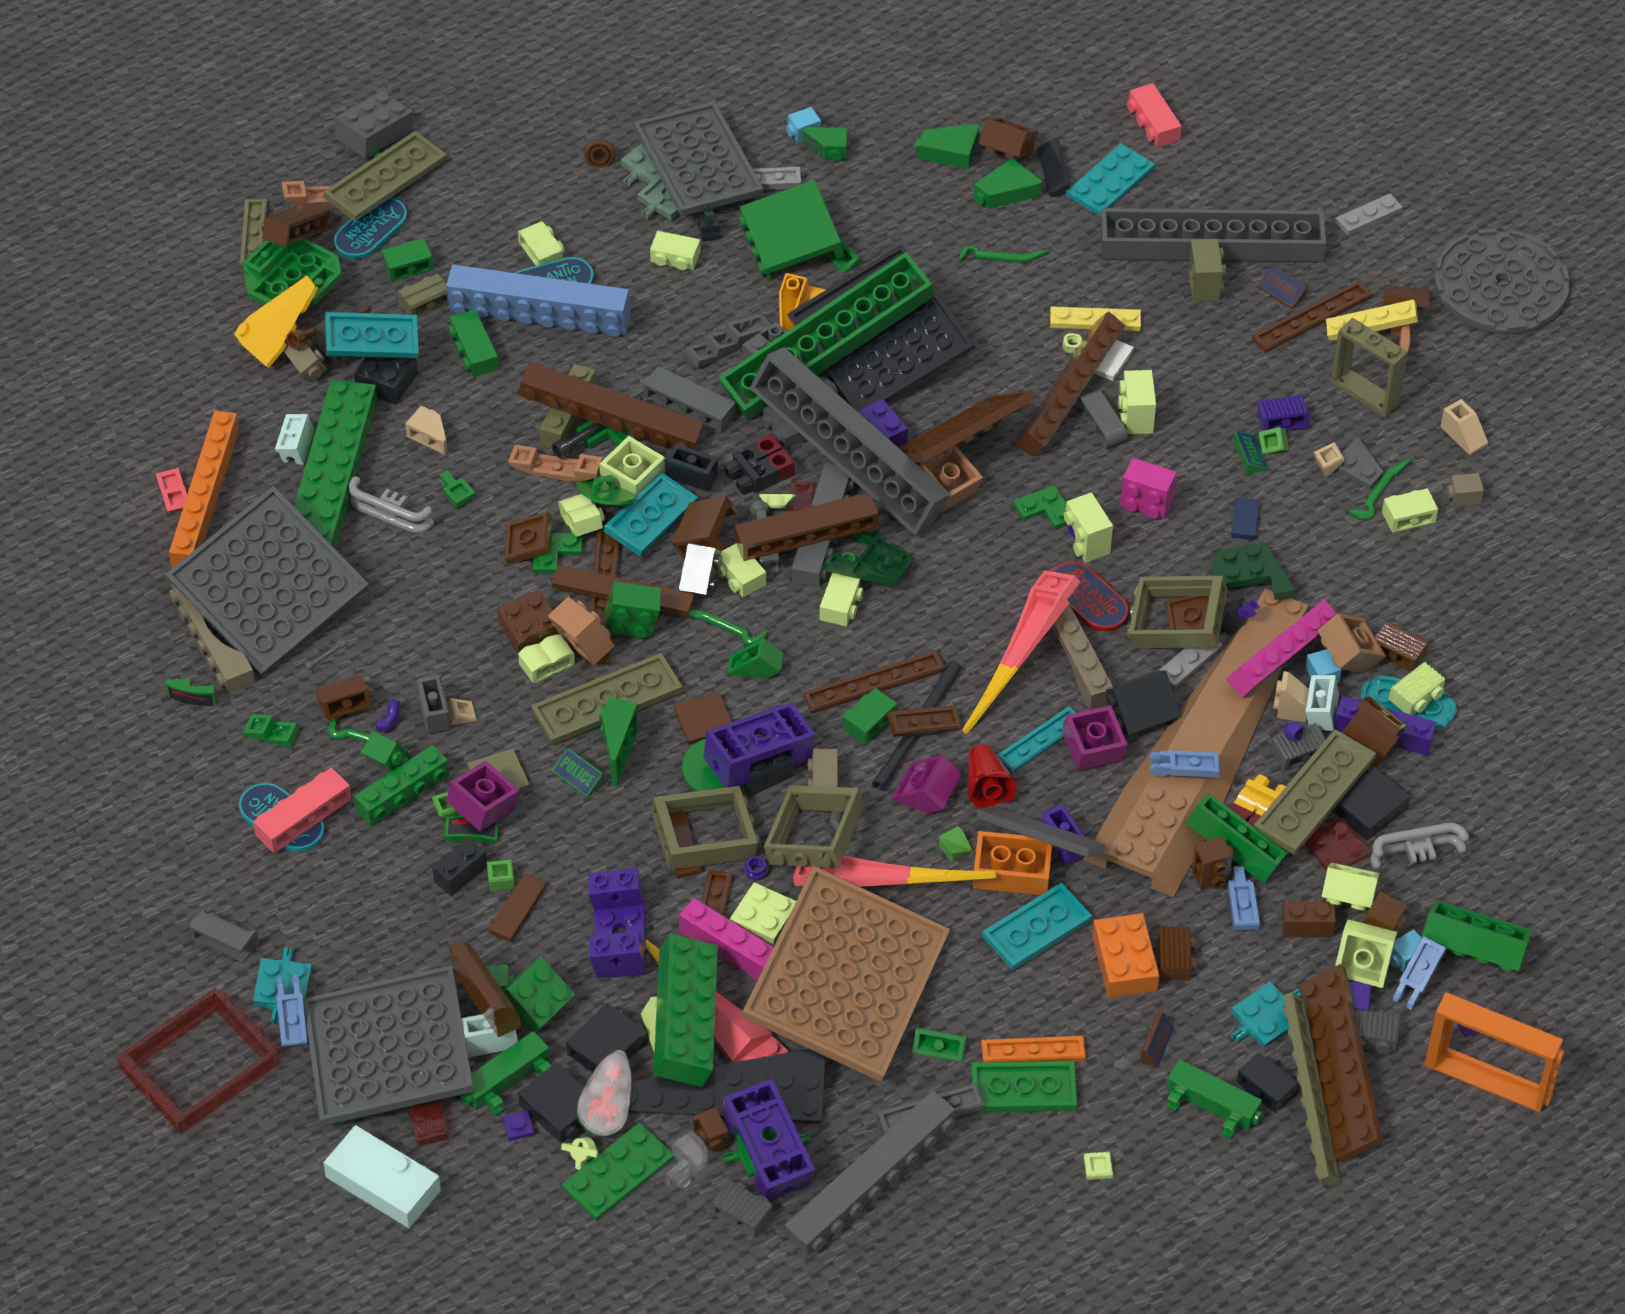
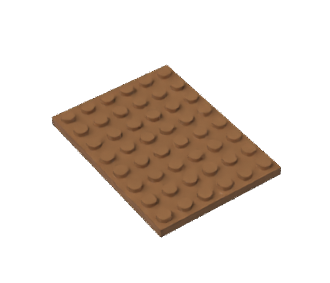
M813 866L746 1003L741 1017L881 1082L950 929Z

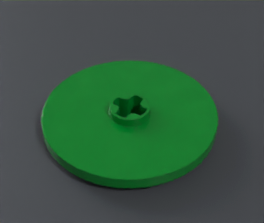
M706 739L692 745L684 755L682 762L684 780L694 792L725 788L703 758ZM741 785L740 789L741 792L745 791V787Z

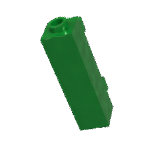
M534 1031L474 1071L472 1073L474 1092L461 1094V1100L466 1106L472 1105L476 1111L487 1105L490 1111L497 1116L504 1111V1108L501 1106L503 1101L499 1097L500 1094L533 1071H536L540 1076L551 1067L548 1063L550 1060L549 1047Z
M1180 1059L1167 1078L1166 1090L1171 1092L1168 1097V1108L1177 1111L1182 1100L1185 1099L1225 1119L1226 1121L1223 1125L1225 1129L1222 1135L1230 1139L1235 1134L1238 1126L1249 1131L1252 1124L1257 1126L1262 1118L1261 1099Z

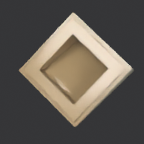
M1334 442L1314 452L1315 460L1325 477L1330 475L1345 461Z
M454 698L448 701L450 726L477 721L472 701Z

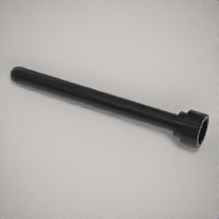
M636 395L635 397H633L643 401V397L641 395ZM593 423L568 440L559 439L554 442L552 450L562 460L570 455V451L573 450L572 447L605 426Z

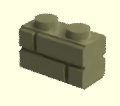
M439 274L431 277L427 276L420 282L407 285L398 291L399 304L408 315H417V318L449 304L446 283L443 282Z

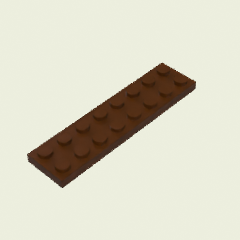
M1339 964L1300 984L1299 990L1302 993L1301 998L1305 1002L1335 1159L1337 1162H1344L1383 1143L1346 968Z

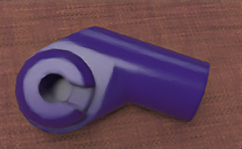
M388 700L387 716L385 719L379 718L376 721L377 731L390 732L398 722L399 700Z

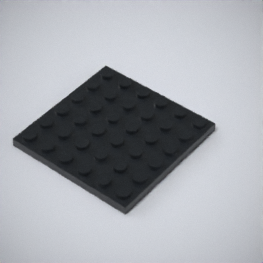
M901 244L787 313L789 320L796 326L907 252ZM934 288L933 298L825 370L848 404L856 411L881 399L887 403L975 349L973 342Z

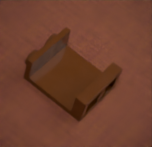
M1370 696L1360 701L1357 706L1359 708L1358 712L1342 732V734L1376 753L1375 760L1365 770V774L1373 767L1377 768L1408 727Z

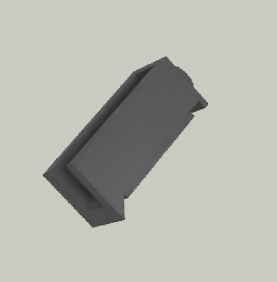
M204 908L190 923L193 940L244 963L258 944L256 930L247 931L211 913L207 914Z

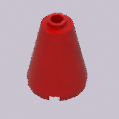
M986 744L974 746L969 751L968 758L969 799L979 809L993 805L996 806L995 804L1007 802L1008 804L1012 801L1017 788L1013 776L990 746Z

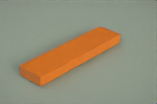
M1083 1036L981 1040L983 1062L1085 1061L1086 1059Z

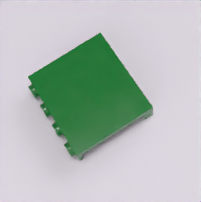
M815 180L740 206L742 216H739L740 223L743 229H748L745 232L749 245L754 244V247L751 248L755 260L760 259L761 262L758 263L759 270L762 276H767L768 281H772L770 276L772 272L833 251L836 259L844 256L841 241Z

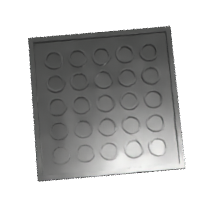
M274 486L165 574L174 587L235 650L244 653L250 666L261 677L369 587L364 578Z
M452 965L303 999L319 1118L322 1126L474 1092Z

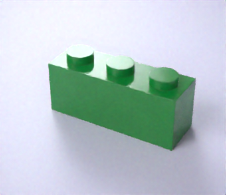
M476 310L450 316L451 326H448V333L451 340H456L455 348L458 355H463L464 357L462 362L465 371L470 370L472 376L476 377L499 370L498 356Z

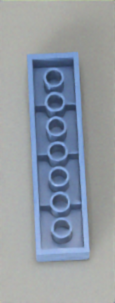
M453 264L446 285L450 311L456 314L475 309L480 318L489 316L496 317L501 321H508L510 319L520 321L523 324L538 323L544 327L559 326L570 331L580 329L591 334L601 332L607 333L612 337L626 336L631 318L629 289Z

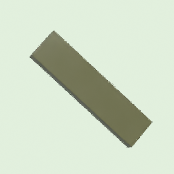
M245 199L240 268H243V262L265 241L262 239V223L267 217V199Z

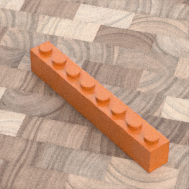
M214 411L170 547L169 555L172 568L205 541L239 433L237 413Z

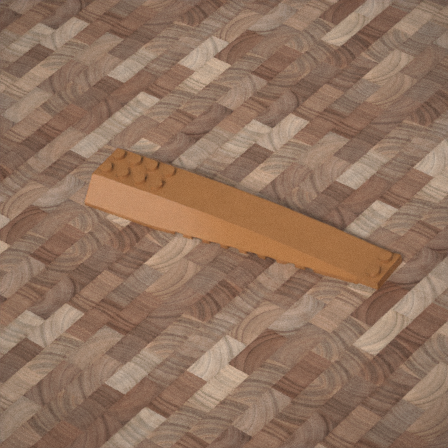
M1264 589L1257 601L1260 608L1255 610L1257 614L1251 618L1248 617L1245 625L1237 629L1179 710L1181 716L1172 720L1124 787L1094 839L1105 844L1104 853L1083 858L1084 861L1104 869L1107 868L1110 861L1152 878V889L1174 898L1193 863L1195 844L1206 840L1189 827L1186 821L1198 803L1208 793L1224 803L1284 664L1244 697H1241L1226 679L1242 664L1303 617L1308 610L1307 604L1289 597L1275 600L1273 591ZM1170 750L1219 753V778L1174 776L1170 774L1165 777L1154 776L1150 773V767L1153 765L1150 761V753Z

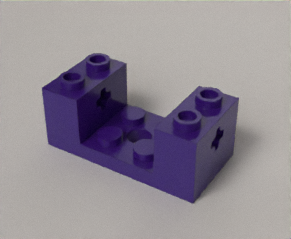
M789 702L708 730L706 732L703 758L725 788L741 786L748 783L751 763L787 751L794 760V767L807 763L808 758L812 759L816 734L794 704ZM760 734L761 736H766V737H765V738H759V737H757V736H755V735Z
M638 868L588 874V890L594 909L595 936H589V958L596 978L647 974L645 889ZM619 928L626 929L625 932L614 933Z
M772 1078L724 1097L722 1114L731 1133L735 1134L738 1132L756 1169L754 1182L760 1195L771 1201L812 1184L815 1168ZM773 1130L777 1135L776 1139L772 1141L765 1140L762 1136L763 1131Z

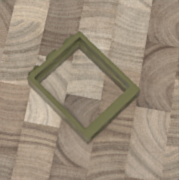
M1352 317L1338 331L1331 384L1386 417L1399 405L1408 351ZM1354 344L1390 365L1386 391L1351 370Z
M1223 576L1140 577L1138 587L1134 590L1135 604L1130 609L1131 624L1127 625V638L1131 639L1133 647L1217 648L1228 591ZM1210 596L1204 629L1144 630L1150 598Z
M790 785L764 845L769 865L839 868L864 808L859 788ZM799 810L844 812L831 846L785 844Z
M740 786L654 797L651 813L669 870L747 860L756 856L757 848H760V838L758 833H754V819L752 814H748L747 797L742 795ZM734 805L744 839L679 848L669 814Z

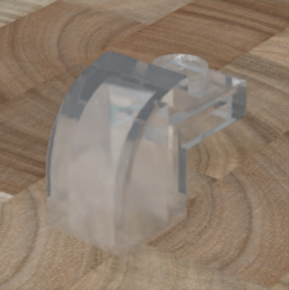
M691 1130L672 1144V1154L678 1164L665 1173L666 1186L672 1192L678 1188L683 1189L688 1186L692 1177L700 1184L708 1172L707 1147Z

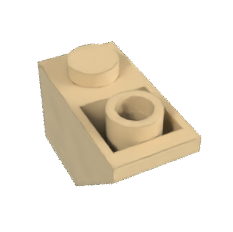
M1462 399L1444 408L1440 427L1469 455L1488 446L1487 438L1477 414Z
M1285 671L1283 673V680H1277L1273 709L1278 710L1277 718L1306 722L1309 688L1292 674Z

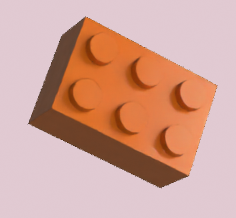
M978 831L974 871H994L997 878L973 880V889L1032 895L1044 894L1048 891L1052 845L1025 835Z
M1143 913L1094 920L1092 937L1107 997L1112 998L1157 991L1159 973Z

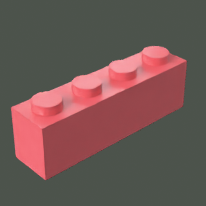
M332 768L318 774L314 780L305 786L299 787L291 796L279 801L275 807L266 813L260 814L253 821L255 835L273 853H276L352 800L350 785Z

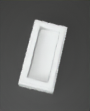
M1116 340L1094 374L1114 381L1133 353L1134 347Z

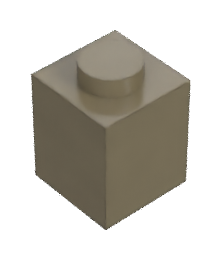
M1479 473L1451 475L1450 485L1446 487V494L1448 499H1452L1453 506L1476 505L1482 502L1484 490Z

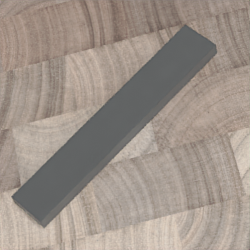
M994 805L977 809L976 818L1085 857L1099 855L1105 851V844Z

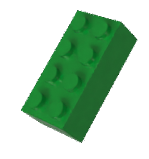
M1435 900L1429 911L1422 937L1424 936L1447 949H1451L1450 952L1455 955L1465 956L1466 954L1473 956L1480 963H1495L1501 969L1513 972L1514 970H1520L1533 930Z

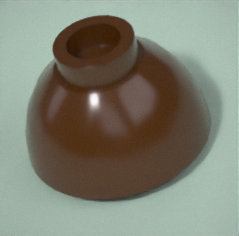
M595 139L586 146L584 157L590 166L602 168L611 165L615 152L613 146L608 141Z

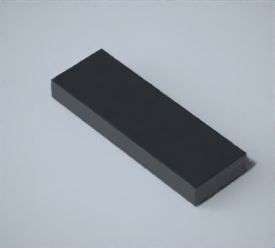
M1055 137L1037 147L1048 194L1051 197H1056L1071 189L1060 142Z

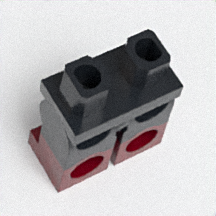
M771 433L743 448L740 452L732 453L733 460L724 465V472L729 479L738 475L742 476L735 480L736 487L741 494L750 490L757 493L761 489L770 487L778 480L795 476V462L782 449V446Z

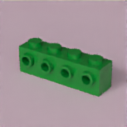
M434 745L430 746L354 795L356 812L370 827L448 777V760Z
M1210 793L1198 803L1186 821L1189 827L1206 840L1223 836L1226 844L1231 845L1233 849L1234 859L1232 860L1240 866H1244L1245 870L1262 883H1265L1287 855L1286 851Z

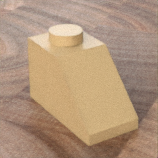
M420 406L405 423L407 437L445 455L447 453V443L440 414L432 409Z

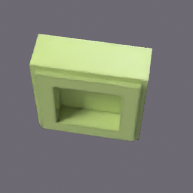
M1110 1152L1084 1154L1087 1180L1113 1178Z

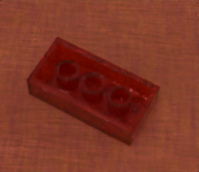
M440 1100L407 1107L417 1147L449 1140Z

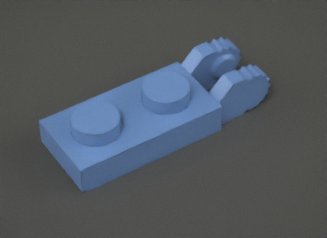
M1177 750L1150 753V761L1153 763L1150 767V773L1154 776L1165 777L1170 774L1174 776L1219 778V753Z
M1423 936L1399 980L1401 983L1392 1000L1398 1003L1403 998L1408 985L1415 989L1407 1002V1008L1412 1010L1417 1004L1421 993H1424L1447 948Z
M293 975L292 987L294 988V994L284 995L285 984L283 978L277 977V1005L282 1048L308 1045L299 976Z

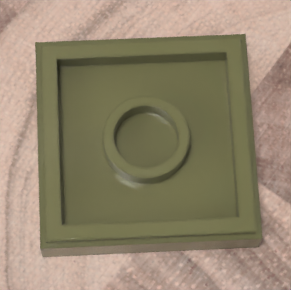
M513 748L467 763L468 769L471 770L486 760L515 785L520 792L530 789L528 780Z

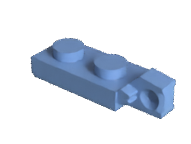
M1244 866L1233 867V880H1228V895L1233 929H1259L1260 924L1254 883L1251 880H1245Z

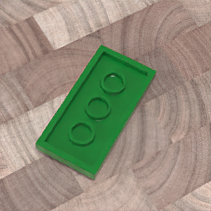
M1074 1061L971 1063L972 1084L977 1083L984 1104V1109L976 1112L1077 1110Z
M638 1123L601 1152L598 1157L592 1159L563 1182L561 1187L595 1221H598L673 1161L674 1155L642 1124Z

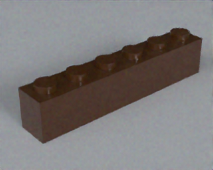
M870 492L858 494L853 497L735 525V541L743 561L876 529L878 528V511Z

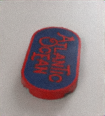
M1067 562L1058 565L1052 571L1074 575L1080 581L1074 593L1067 601L1074 614L1089 628L1096 631L1106 630V632L1121 628L1125 624L1128 615L1126 601L1091 568L1082 563Z

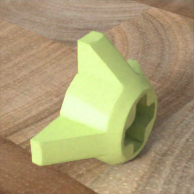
M759 494V496L766 502L769 508H786L796 497V494Z
M589 1137L577 1138L573 1143H562L561 1150L570 1151L572 1158L576 1161L575 1168L578 1170L584 1167L588 1160L598 1157V1150Z

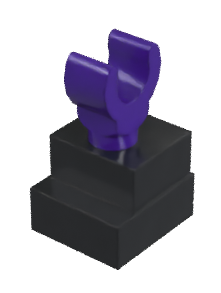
M1255 599L1245 605H1242L1239 600L1226 603L1222 627L1228 634L1236 632L1238 627L1245 625L1248 617L1251 618L1257 614L1255 610L1260 608Z

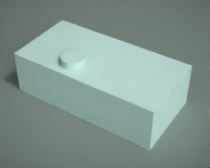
M356 1125L323 1162L326 1178L408 1228L413 1225L441 1191L440 1180L437 1174Z

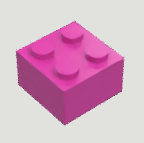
M1132 458L1123 476L1120 506L1131 512L1138 511L1144 513L1152 519L1159 518L1164 520L1174 500L1177 472Z

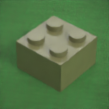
M1218 239L1191 240L1188 272L1193 302L1219 301L1220 293H1224V280L1222 278L1226 277V266L1221 264L1224 254L1223 248H1219Z

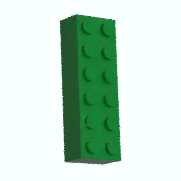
M670 933L659 950L653 1075L702 1087L713 1071L718 945Z

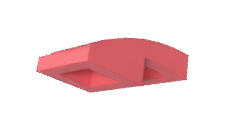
M179 468L157 473L156 478L167 512L182 510L187 493Z

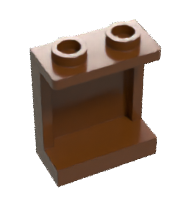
M727 496L689 503L671 544L682 558L686 556L688 544L716 548L722 551L724 545L717 537L724 518L736 515L738 510Z

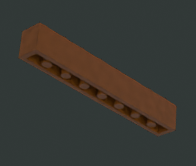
M1108 311L1095 321L1015 441V444L1028 455L1034 456L1047 446L1126 326L1111 312Z
M530 361L526 367L517 394L527 400L544 404L549 408H556L570 415L587 419L592 423H598L615 431H621L633 435L635 438L644 439L658 446L673 449L675 444H679L694 450L703 422Z

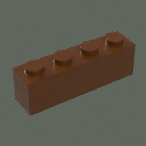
M306 202L268 216L262 223V239L288 246L324 232L327 229L330 209Z

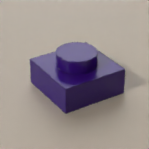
M528 1111L503 1116L509 1142L534 1136Z

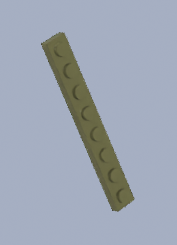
M1290 992L1283 995L1285 1002L1283 1011L1290 1027L1288 1028V1035L1293 1043L1294 1050L1292 1051V1056L1297 1064V1081L1303 1093L1301 1102L1306 1110V1127L1312 1139L1310 1148L1316 1160L1315 1173L1317 1178L1328 1186H1337L1341 1183L1305 1002L1295 993Z

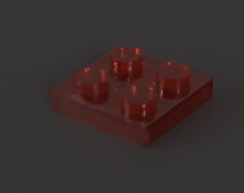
M1344 817L1315 831L1304 843L1326 872L1330 862L1351 867L1372 855V851Z

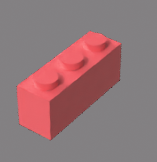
M1152 83L1130 90L1129 100L1127 101L1128 109L1131 113H1135L1138 125L1145 128L1148 140L1153 141L1156 147L1180 140L1182 126L1155 85Z

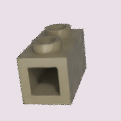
M285 339L284 343L287 345L283 351L308 382L319 378L327 370L323 363L325 360L324 356L318 349L313 350L311 348L314 346V343L310 339H307L305 345L298 349H292L288 345L287 339Z
M813 749V759L808 758V773H813V778H808V786L837 787V749Z

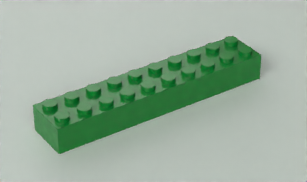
M907 252L903 253L721 375L719 380L722 389L732 401L736 402V407L747 421L753 419L763 412V408L769 406L750 389L768 354L781 348H786L817 376L933 298L932 283Z
M339 380L330 381L294 507L335 550L351 494L348 485L350 480L357 476L378 402L376 385Z

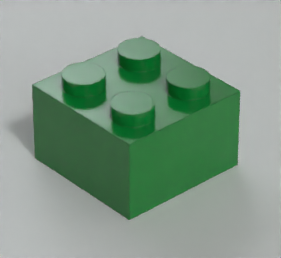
M614 581L604 608V627L614 635L650 638L660 612L661 588Z
M542 957L531 962L503 989V992L518 1012L520 1022L530 1032L541 1028L575 995Z

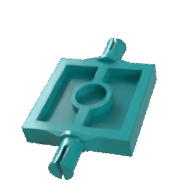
M288 947L283 949L282 960L261 958L253 1006L272 1010L270 1020L272 1024H275L276 1016L277 1024H279L277 977L283 978L285 984L284 995L294 994L292 978L293 975H298L300 993H302L303 999L307 995L311 964L293 962L294 949L291 947L289 948V954Z
M1268 982L1232 1007L1231 1014L1239 1021L1241 1026L1234 1033H1231V1038H1235L1234 1041L1236 1043L1249 1035L1265 1048L1288 1032L1290 1027L1283 1011V1006L1285 1005L1283 994L1271 982ZM1299 989L1293 991V993L1301 998L1302 993L1299 992Z

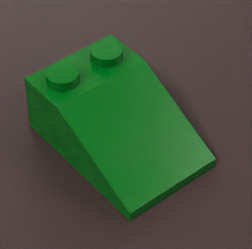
M609 697L606 706L603 705L599 714V719L602 720L600 734H603L612 786L617 787L639 731L638 709L635 702Z

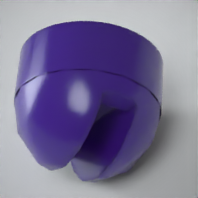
M1290 721L1284 727L1285 736L1292 742H1297L1303 736L1305 726L1297 721Z

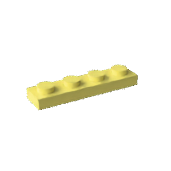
M1415 300L1326 319L1327 336L1329 340H1337L1339 329L1352 317L1374 331L1418 322Z
M1051 307L1050 328L1091 329L1095 321L1109 311L1126 325L1123 330L1140 331L1141 310Z

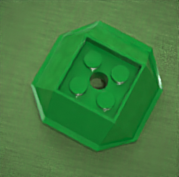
M307 239L288 246L265 240L243 262L248 298L262 306L308 276L318 288L308 308H311L342 279L338 255Z

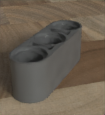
M1100 390L1078 397V409H1082L1084 418L1089 425L1092 424L1098 439L1104 442V448L1127 441V432L1123 423Z

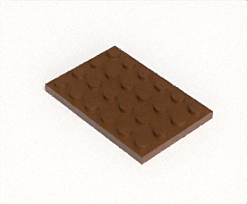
M1033 391L990 395L898 448L917 465L923 462L929 464L938 459L936 455L942 452L946 454L956 449L955 445L959 442L966 443L974 439L975 433L979 431L983 433L993 428L992 424L996 421L1003 422L1011 418L1010 413L1016 410L1020 412L1030 407L1029 403L1036 399Z

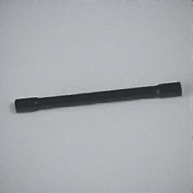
M950 661L922 708L937 707L949 686L953 684L962 670L958 662ZM918 735L902 737L887 763L881 768L872 782L873 787L878 789L882 785L879 790L885 791L895 775L896 769Z

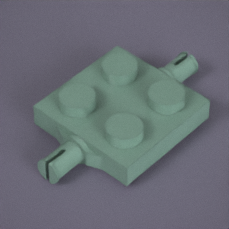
M642 143L621 159V166L631 173L623 179V182L628 186L637 179L650 184L659 176Z
M659 176L637 194L638 201L648 206L641 212V216L645 219H648L654 212L663 215L669 220H673L679 214Z

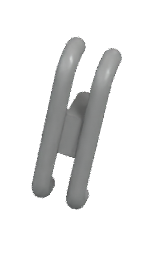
M355 476L350 480L348 485L351 494L350 503L356 510L416 534L426 532L433 526V519L428 518L433 512L430 506H426L421 512H411L404 509L408 502L407 496L403 495L400 498V493L394 492L392 495V490L387 488L381 497L377 498L358 488L360 484L359 477ZM404 519H407V520L413 521V522H419V521H423V520H425V521H424L423 523H421V524H413V523L408 522V521H406V520H404Z
M1443 823L1379 836L1373 843V852L1370 857L1371 865L1374 869H1379L1382 856L1404 851L1407 852L1411 864L1417 863L1416 854L1420 862L1426 861L1425 853L1428 854L1430 860H1435L1436 854L1433 846L1452 844L1459 853H1465L1467 848L1464 842L1469 840V835L1465 828L1456 823ZM1452 832V833L1457 834L1458 836L1452 835V834H1443V833Z

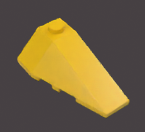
M304 277L248 316L238 326L234 335L242 346L269 368L287 344L284 341L287 334L296 329V319L299 314L304 313L318 290L317 286L310 277Z

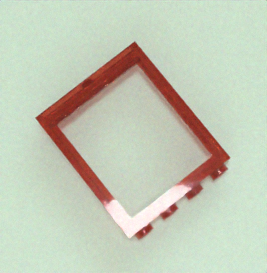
M215 987L120 1053L116 1058L119 1069L181 1135L280 1064L278 1057L280 1052L272 1041L268 1042L264 1038L263 1032L257 1025L252 1026L248 1022V1017L241 1009L237 1010L233 1006L230 997L226 993L222 994ZM217 1012L260 1059L189 1110L182 1113L139 1065Z

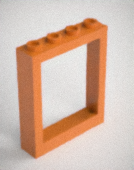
M1445 992L1435 1014L1424 1066L1540 1113L1543 1105L1548 1107L1554 1093L1553 1089L1557 1082L1556 1077L1559 1073L1560 1063L1565 1051L1561 1050L1563 1039ZM1454 1023L1546 1059L1540 1085L1450 1049L1449 1045Z

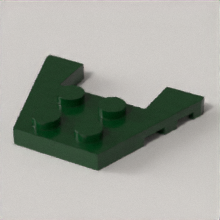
M868 530L849 536L868 545L856 562L832 553L825 561L823 570L895 587L912 566L914 557L894 543L887 544L880 539L881 534L873 531L871 533Z
M1264 542L1217 550L1210 576H1223L1227 589L1272 582L1275 600L1296 596L1294 586Z

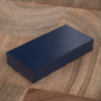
M1236 497L1231 538L1255 540L1259 500Z

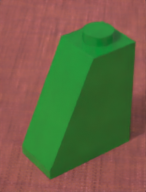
M971 124L923 130L921 138H917L915 143L918 159L968 169L979 139V125Z
M1010 159L974 184V199L977 204L992 209L1038 198L1042 195L1043 181L1017 161Z

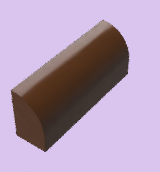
M466 942L449 944L454 973L498 1038L520 1028L521 1022L518 1012L472 945Z

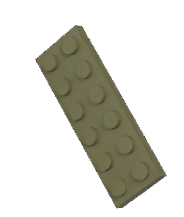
M414 131L325 190L323 198L355 222L445 162L447 154Z
M659 653L531 705V711L551 745H555L601 726L602 720L599 719L600 710L603 705L606 706L609 697L637 703V709L641 710L682 693L683 688L663 654Z
M1334 729L1257 820L1254 828L1278 846L1295 855L1375 760L1376 753Z

